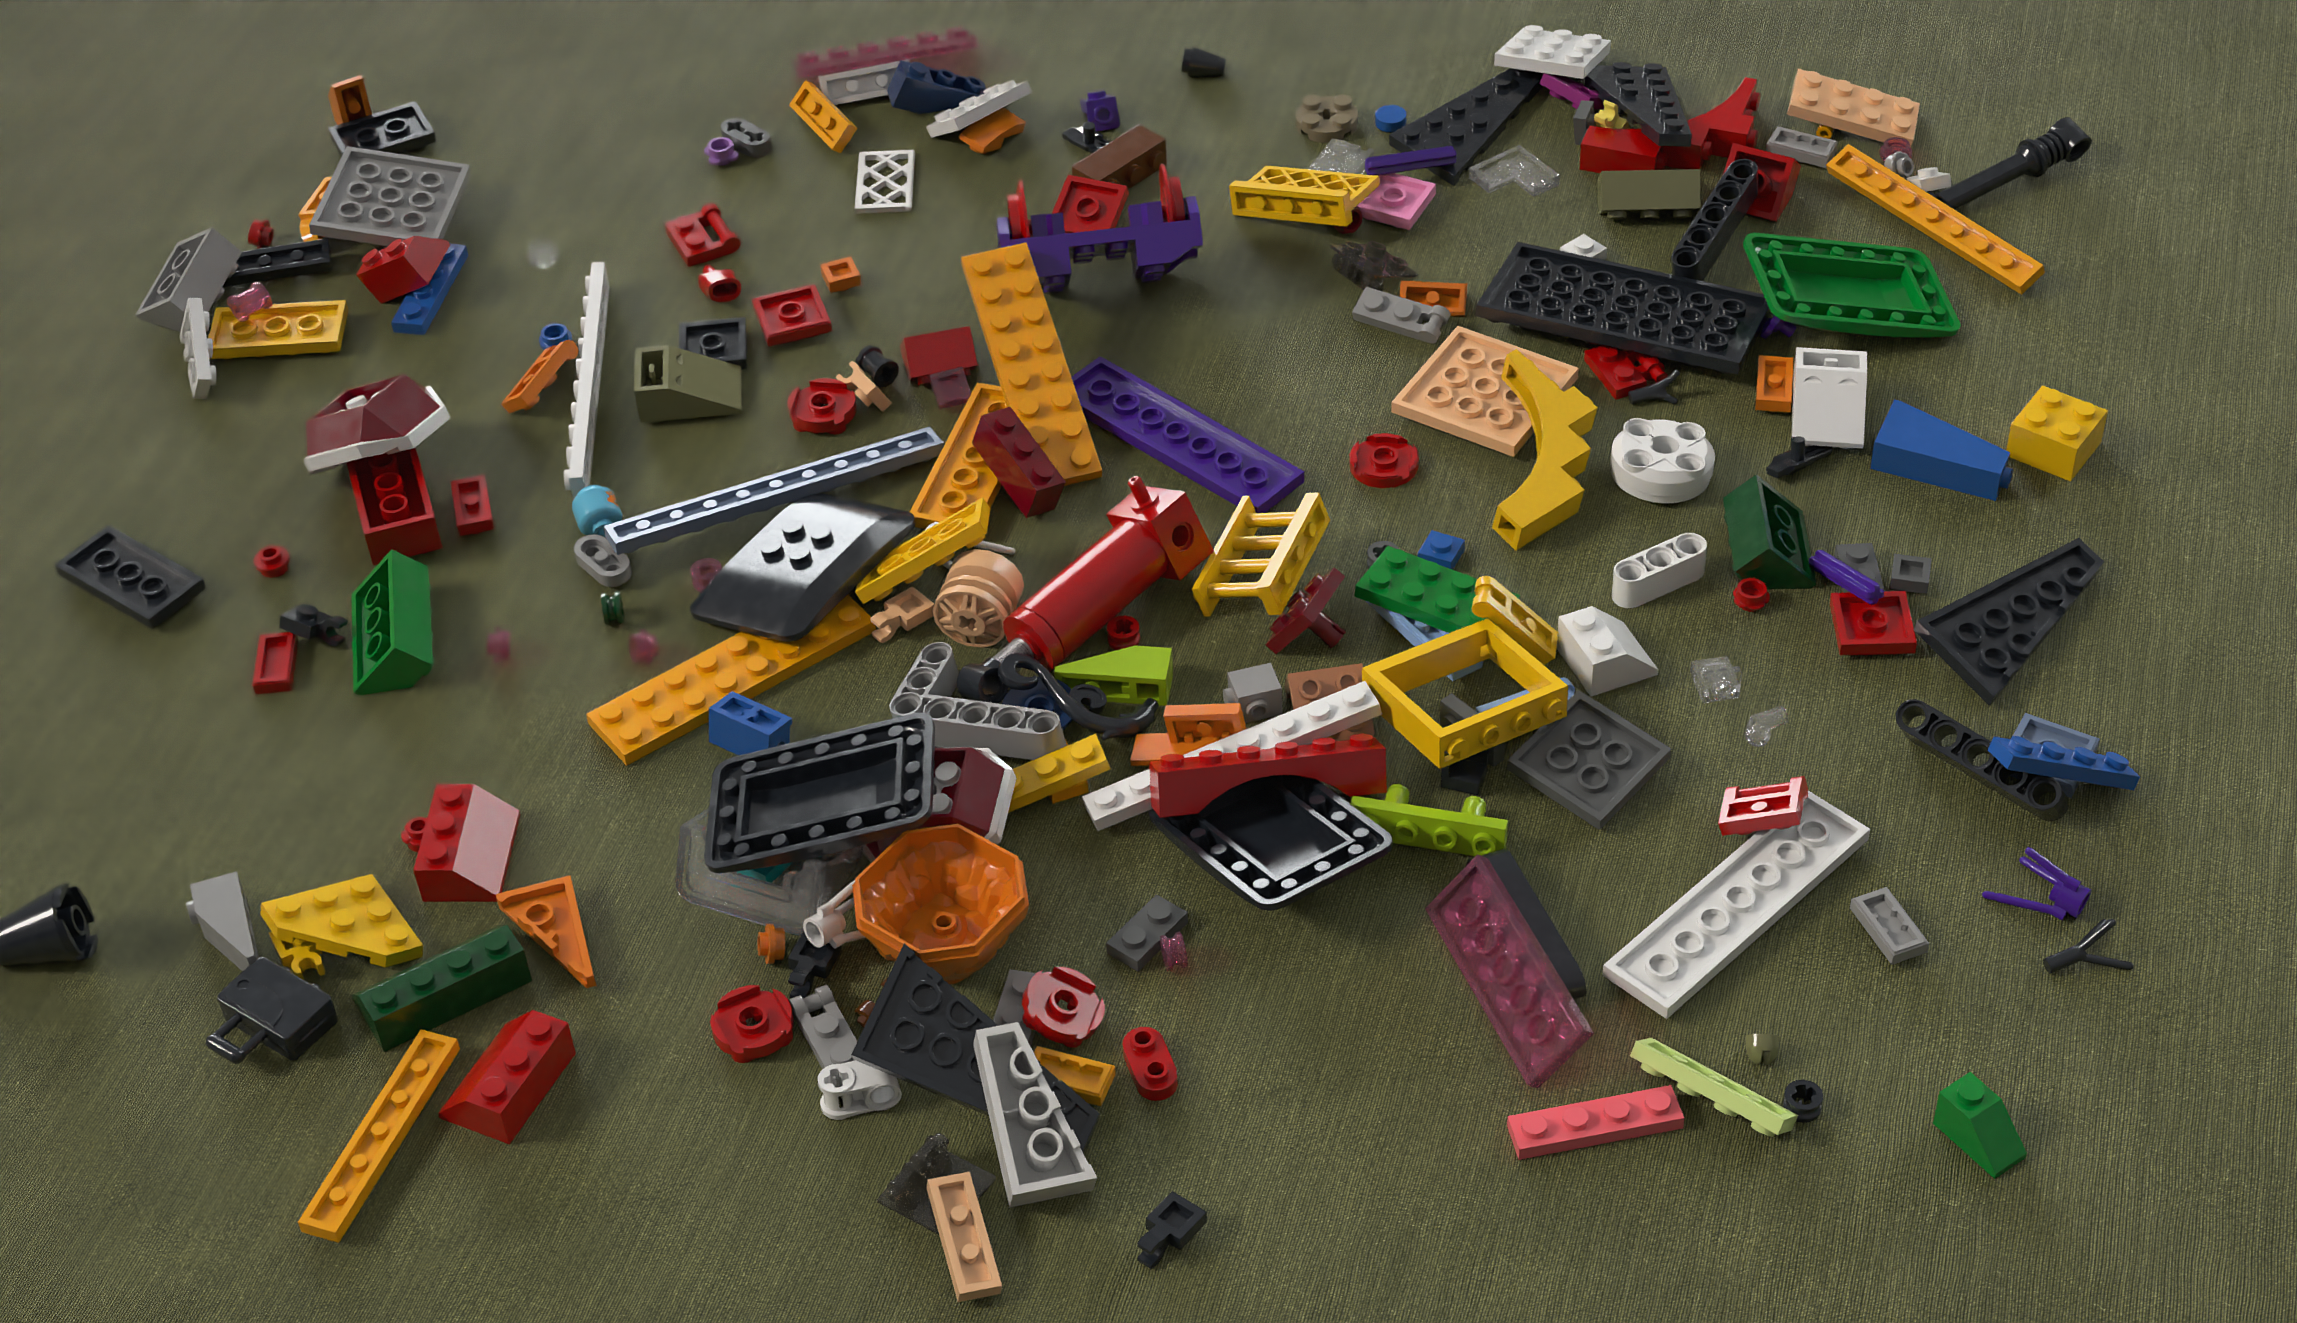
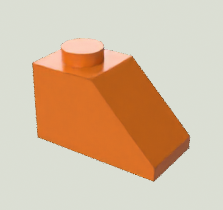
M361 75L331 85L328 97L337 125L372 115L364 80Z

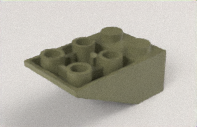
M670 345L635 348L634 395L640 423L719 415L727 416L742 413L741 366Z

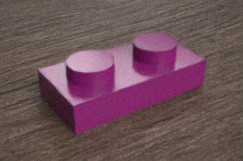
M1543 73L1540 84L1550 89L1549 94L1553 97L1572 101V107L1578 109L1582 100L1594 101V109L1604 110V101L1598 97V92L1588 89L1585 85L1570 77Z

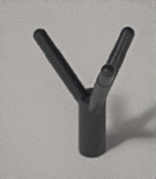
M2102 919L2077 945L2043 959L2044 967L2049 974L2079 961L2126 970L2133 969V963L2086 953V950L2116 925L2114 919H2109L2108 921Z

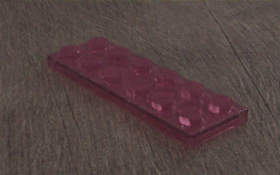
M964 26L947 28L946 34L941 35L934 34V31L917 33V39L912 40L905 39V36L888 38L887 44L882 45L875 44V41L862 42L857 44L858 49L848 50L845 46H838L827 49L828 54L818 55L815 51L803 52L798 54V59L792 60L793 72L798 78L973 49L978 48L977 37L971 31L964 29Z
M1477 855L1425 910L1526 1084L1538 1089L1594 1032L1489 859Z

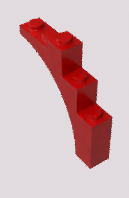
M1745 77L1738 89L1725 102L1707 113L1687 120L1692 133L1691 147L1658 146L1644 135L1641 129H1613L1589 126L1581 142L1579 170L1601 173L1602 171L1665 170L1666 166L1686 170L1701 169L1704 160L1709 161L1711 155L1728 158L1733 143L1755 148L1758 130H1753L1755 118L1753 111L1758 110L1761 93L1756 92L1757 79Z

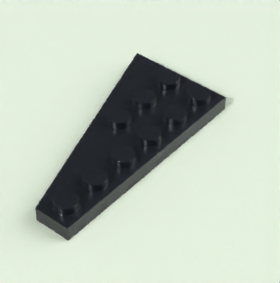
M1617 62L1613 66L1597 65L1584 78V85L1588 89L1598 90V97L1602 101L1607 100L1617 104L1618 114L1626 113L1629 123L1640 124L1642 126L1641 132L1658 146L1691 147L1692 133L1666 67L1656 63L1644 64V67L1631 66V64L1625 62Z
M1509 68L1389 135V145L1401 153L1453 146L1457 153L1455 164L1426 169L1455 186L1459 181V175L1464 170L1468 171L1473 166V159L1478 154H1483L1505 130L1506 122L1510 118L1514 119L1519 114V108L1523 103L1530 102L1543 87L1540 84L1543 73Z
M904 943L851 1056L858 1062L989 1116L973 1044L976 1030L999 1025L967 997L956 991L936 970L925 964ZM1038 1060L1043 1070L1042 1074L1051 1091H1054L1061 1105L1060 1109L1070 1129H1073L1084 1154L1099 1121L1100 1114L1062 1080L1060 1081L1050 1073Z

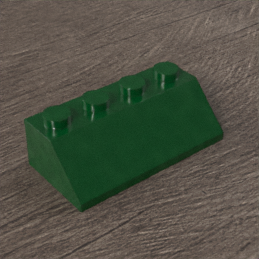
M498 925L352 994L351 997L382 1050L386 1052L415 1038L421 1029L430 1031L531 982L532 978L524 949L508 925Z

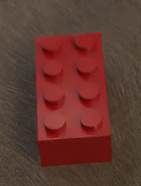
M416 447L389 455L386 452L381 455L346 462L373 566L378 565L391 549L410 557L443 548Z

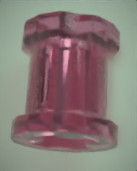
M258 281L253 282L250 285V289L237 296L231 295L227 298L229 308L240 322L247 321L249 315L262 308L269 309L272 307V299L268 291Z

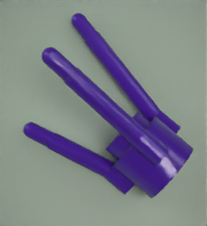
M2028 847L2025 849V853L2037 863L2024 856L2020 857L2019 862L2054 885L2048 897L2049 900L2055 902L2054 905L1990 891L1982 893L1985 899L2047 913L2063 921L2067 913L2075 918L2081 914L2092 890L2081 885V881L2069 876L2044 856Z

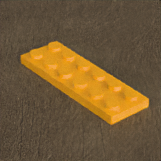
M977 382L910 510L916 521L915 527L926 529L931 523L941 522L981 498H984L991 508L1002 484L975 449L972 440L981 415L1007 408L1001 386Z

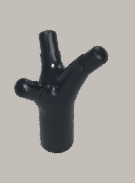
M1674 370L1668 377L1655 384L1629 391L1630 403L1633 405L1647 400L1658 399L1668 401L1673 405L1677 404L1678 399L1668 394L1666 389L1680 375V372Z

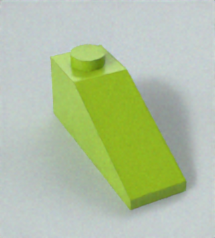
M1131 646L1055 666L1054 676L1055 679L1067 684L1071 690L1080 684L1098 687L1105 693L1107 702L1143 704L1147 698H1153L1158 702L1159 706L1168 705L1173 679L1172 648Z

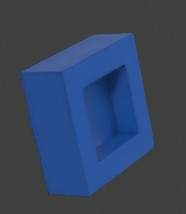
M1431 530L1418 551V557L1453 570L1465 551V540Z

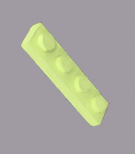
M1653 1038L1635 1042L1630 1057L1642 1062L1640 1067L1647 1073L1657 1077H1664L1666 1075L1678 1082L1677 1088L1696 1097H1700L1702 1094L1715 1101L1713 1106L1720 1112L1734 1117L1739 1114L1752 1121L1751 1127L1764 1135L1773 1137L1775 1134L1779 1135L1792 1131L1798 1117L1797 1114Z

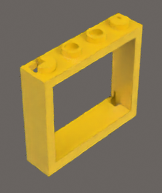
M1488 618L1362 668V682L1365 681L1380 703L1381 716L1439 769L1567 717L1568 685ZM1489 658L1530 692L1444 728L1404 694V692Z

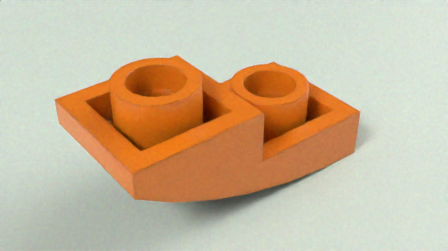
M1001 108L972 123L960 134L959 139L970 145L969 148L972 151L985 154L1001 149L1004 138L1023 133L1026 121L1007 109Z

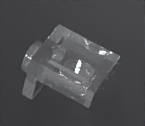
M1728 656L1691 661L1690 673L1702 703L1739 698L1742 672L1739 666L1732 667Z

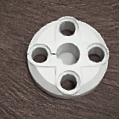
M1633 418L1625 422L1623 431L1613 441L1610 458L1611 473L1617 485L1634 497L1656 503L1683 502L1700 495L1709 485L1713 474L1715 452L1710 442L1705 438V429L1696 423Z

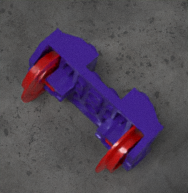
M1164 164L1159 166L1161 201L1129 205L1130 227L1065 234L1063 213L1031 215V219H1028L1022 180H1018L1016 194L1007 195L1008 217H999L996 223L998 248L1027 242L1044 294L1063 292L1064 286H1069L1072 274L1070 259H1073V264H1085L1093 262V258L1097 256H1105L1107 261L1124 259L1125 254L1130 253L1133 279L1141 278L1142 283L1161 281L1163 275L1168 274L1187 259H1196L1198 257L1197 248L1203 247V237L1196 196L1183 198L1179 176L1169 177Z

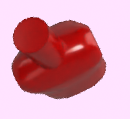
M707 265L703 268V274L698 276L699 288L709 300L728 302L736 299L741 294V283L731 269L716 270L713 266Z

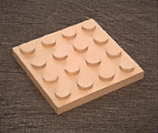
M1457 326L1392 401L1391 412L1514 457L1534 433L1529 415L1519 398L1501 379L1506 355L1515 349L1519 350L1527 359L1532 360L1536 367L1550 380L1556 382L1563 392L1571 388L1578 379L1579 368Z

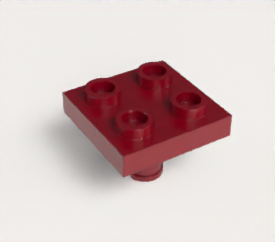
M1335 567L1323 577L1319 573L1316 574L1304 588L1306 592L1299 589L1289 599L1286 607L1290 610L1287 614L1283 612L1270 626L1269 629L1273 634L1265 645L1277 654L1309 628L1330 649L1333 648L1341 640L1346 630L1341 628L1322 610L1345 576Z

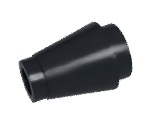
M1194 46L1192 49L1185 48L1181 72L1188 73V77L1223 76L1226 58Z

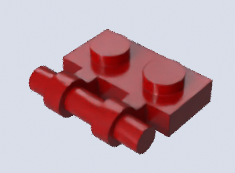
M1606 345L1584 351V361L1615 400L1627 397L1629 391L1646 387L1647 380L1654 379L1657 383L1668 377L1664 371L1663 363L1658 358L1633 351L1624 352ZM1639 361L1641 366L1635 367L1633 362Z

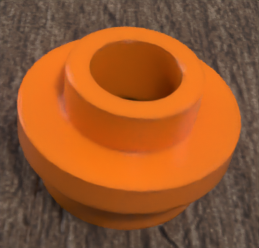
M766 924L765 932H758V956H765L766 964H774L775 960H783L785 956L784 928H775L774 924Z

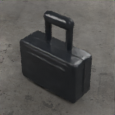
M261 957L249 965L218 994L217 1000L226 1022L206 1038V1046L234 1064L243 1062L245 1057L260 1043H263L287 1059L294 1061L338 1022V1017L331 996L323 992L318 984H310L294 975L289 967H281L271 960ZM235 1027L252 1037L241 1048L224 1039Z

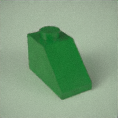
M1972 1072L1967 1073L1939 1092L1933 1124L1994 1179L2026 1158L2027 1152L2002 1099Z

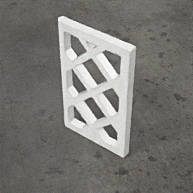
M915 150L859 152L855 214L909 212L912 210ZM898 159H908V163L904 166L897 164L895 161ZM867 160L879 161L870 168L866 166ZM886 166L895 170L886 177L878 173V171ZM902 175L907 177V183L902 186L893 182ZM869 177L878 181L870 187L864 185V180ZM885 186L894 190L884 197L876 193V191ZM901 195L906 197L905 203L892 202ZM867 197L876 201L873 204H862L863 200Z

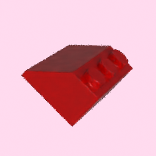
M436 784L413 870L422 901L497 902L496 894L503 891L519 824L520 811L475 784Z
M535 1010L507 1022L438 1112L439 1118L510 1145L576 1054L568 1022Z

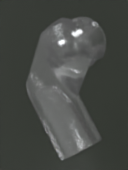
M1778 706L1750 716L1744 733L1747 742L1754 747L1766 745L1771 736V729L1788 723V715L1785 708Z

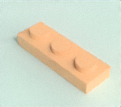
M970 1172L928 1179L927 1192L957 1301L962 1302L1001 1294L1002 1283Z

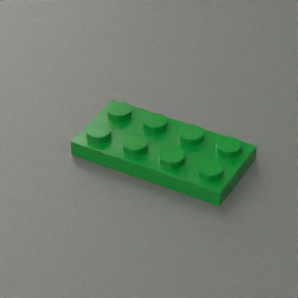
M1391 546L1386 547L1355 585L1354 597L1448 633L1487 619L1478 617L1472 612V603L1476 596L1474 591L1476 578ZM1511 592L1513 595H1515V596L1520 600V595H1519V594H1516V593H1514V592Z

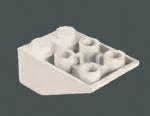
M1796 347L1792 380V437H1804L1805 446L1817 445L1843 449H1863L1867 352Z

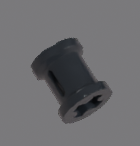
M868 345L860 350L855 360V363L871 376L873 383L878 387L889 386L898 376V364L892 359H886L881 349L877 346Z

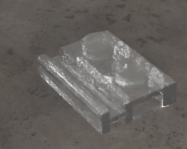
M1332 138L1308 169L1363 174L1365 171V159L1374 157V149L1369 148L1368 151L1361 150L1359 145Z

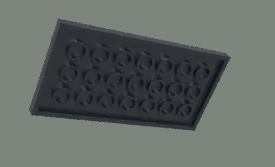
M1517 242L1476 304L1475 316L1485 318L1493 323L1503 322L1519 326L1525 330L1548 332L1556 337L1575 338L1583 340L1588 344H1602L1615 347L1624 352H1638L1658 359L1665 358L1682 362L1687 366H1701L1714 369L1722 374L1732 373L1738 375L1771 311L1764 294Z

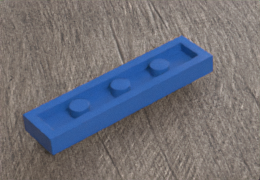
M450 243V247L429 284L407 293L391 322L394 333L426 334L468 257L466 245Z
M1994 736L1988 748V751L2007 770L2134 790L2140 779V776L2128 766L2129 761L2114 752H2107L2106 755H2102L2083 747H2075L2074 750L2066 749L2049 741H2045L2043 745L2036 744L2019 736H2012L2011 739Z

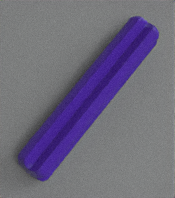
M1453 146L1368 157L1365 159V172L1368 175L1377 176L1453 165L1456 163L1457 153Z
M1817 550L1815 555L1809 558V564L1813 566L1816 572L1868 604H1877L1878 599L1883 598L1884 590L1880 588L1878 583L1824 550Z

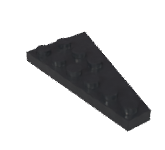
M2077 538L1917 620L1914 631L1990 707L2100 572L2104 561L2080 538Z

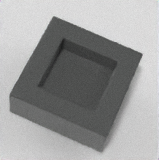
M1582 100L1573 117L1576 145H1581L1589 126H1596L1594 121V101Z
M1894 554L1890 589L1927 594L1932 558Z

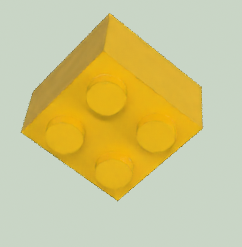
M2042 385L2011 423L2006 451L2010 452L2009 457L2071 482L2101 444L2108 410Z

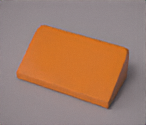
M1401 281L1400 297L1432 307L1434 305H1441L1450 311L1451 316L1465 317L1467 284Z

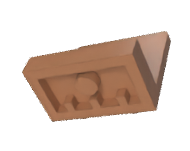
M1363 664L1289 673L1284 683L1286 698H1291L1293 710L1313 701L1361 683ZM1372 719L1326 738L1344 741L1350 740V736L1355 734L1374 736Z

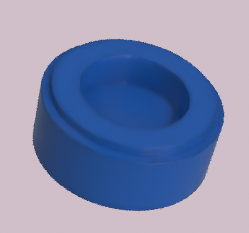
M1397 105L1382 106L1375 113V125L1384 132H1395L1406 126V111Z

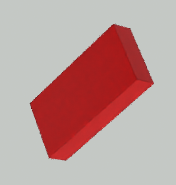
M290 632L259 635L252 683L255 695L292 691L299 642L297 635Z

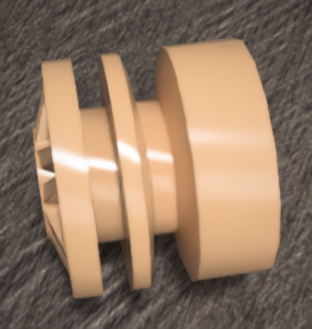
M973 549L962 552L954 559L945 583L942 585L932 611L935 623L945 635L963 645L984 648L997 644L1005 635L1003 621L1015 611L1024 589L1022 574L1015 564L1004 556L992 551Z

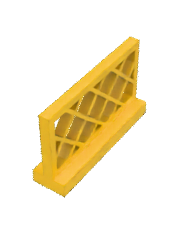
M1265 166L1250 180H1235L1229 185L1232 213L1237 216L1347 227L1352 222L1351 211L1380 185L1379 176Z

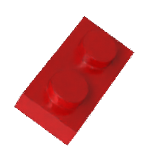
M485 474L450 481L459 536L494 530Z

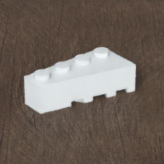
M1015 1022L976 1030L973 1045L1009 1208L1092 1191L1097 1176L1091 1164H1088L1073 1129H1070L1060 1109L1061 1105L1054 1091H1051L1044 1078L1043 1070L1019 1023Z

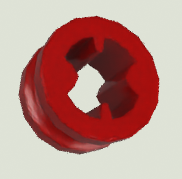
M1126 615L1114 617L1107 624L1109 646L1114 650L1138 646L1140 642L1138 621Z

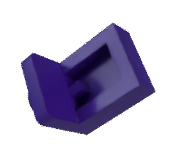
M1105 90L1088 92V98L1080 99L1081 110L1087 114L1088 122L1095 124V131L1120 127L1116 96L1106 95Z

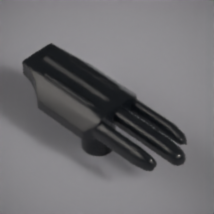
M1086 122L1082 127L1078 128L1071 127L1062 133L1063 139L1090 153H1094L1110 143L1103 139L1102 134L1095 131V124L1093 122Z
M1792 437L1791 450L1774 456L1771 464L1766 467V473L1775 478L1795 473L1813 464L1815 461L1830 455L1833 451L1832 446L1820 448V446L1812 445L1805 447L1804 437Z

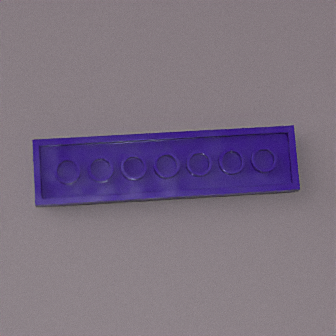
M1101 356L1072 376L1086 419L1238 506L1243 496H1250L1256 513H1265L1304 483V471Z

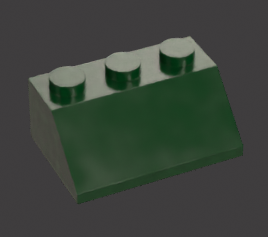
M1754 475L1723 497L1724 519L1729 532L1728 543L1732 550L1734 562L1732 568L1739 579H1759L1765 583L1767 590L1809 589L1817 585L1814 568L1809 564L1811 552L1803 511L1758 475Z

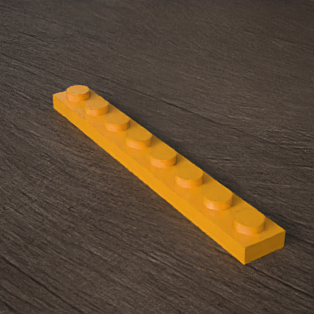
M1849 144L1826 164L1829 174L2021 295L2045 273L2044 266L2040 262Z

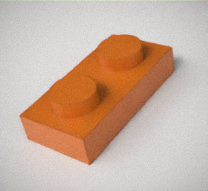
M1759 355L1755 410L1769 412L1791 411L1792 357Z

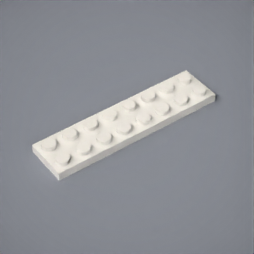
M1808 791V799H1804L1800 825L1782 830L1774 828L1756 832L1603 965V976L1668 1019L1867 842L1870 829Z

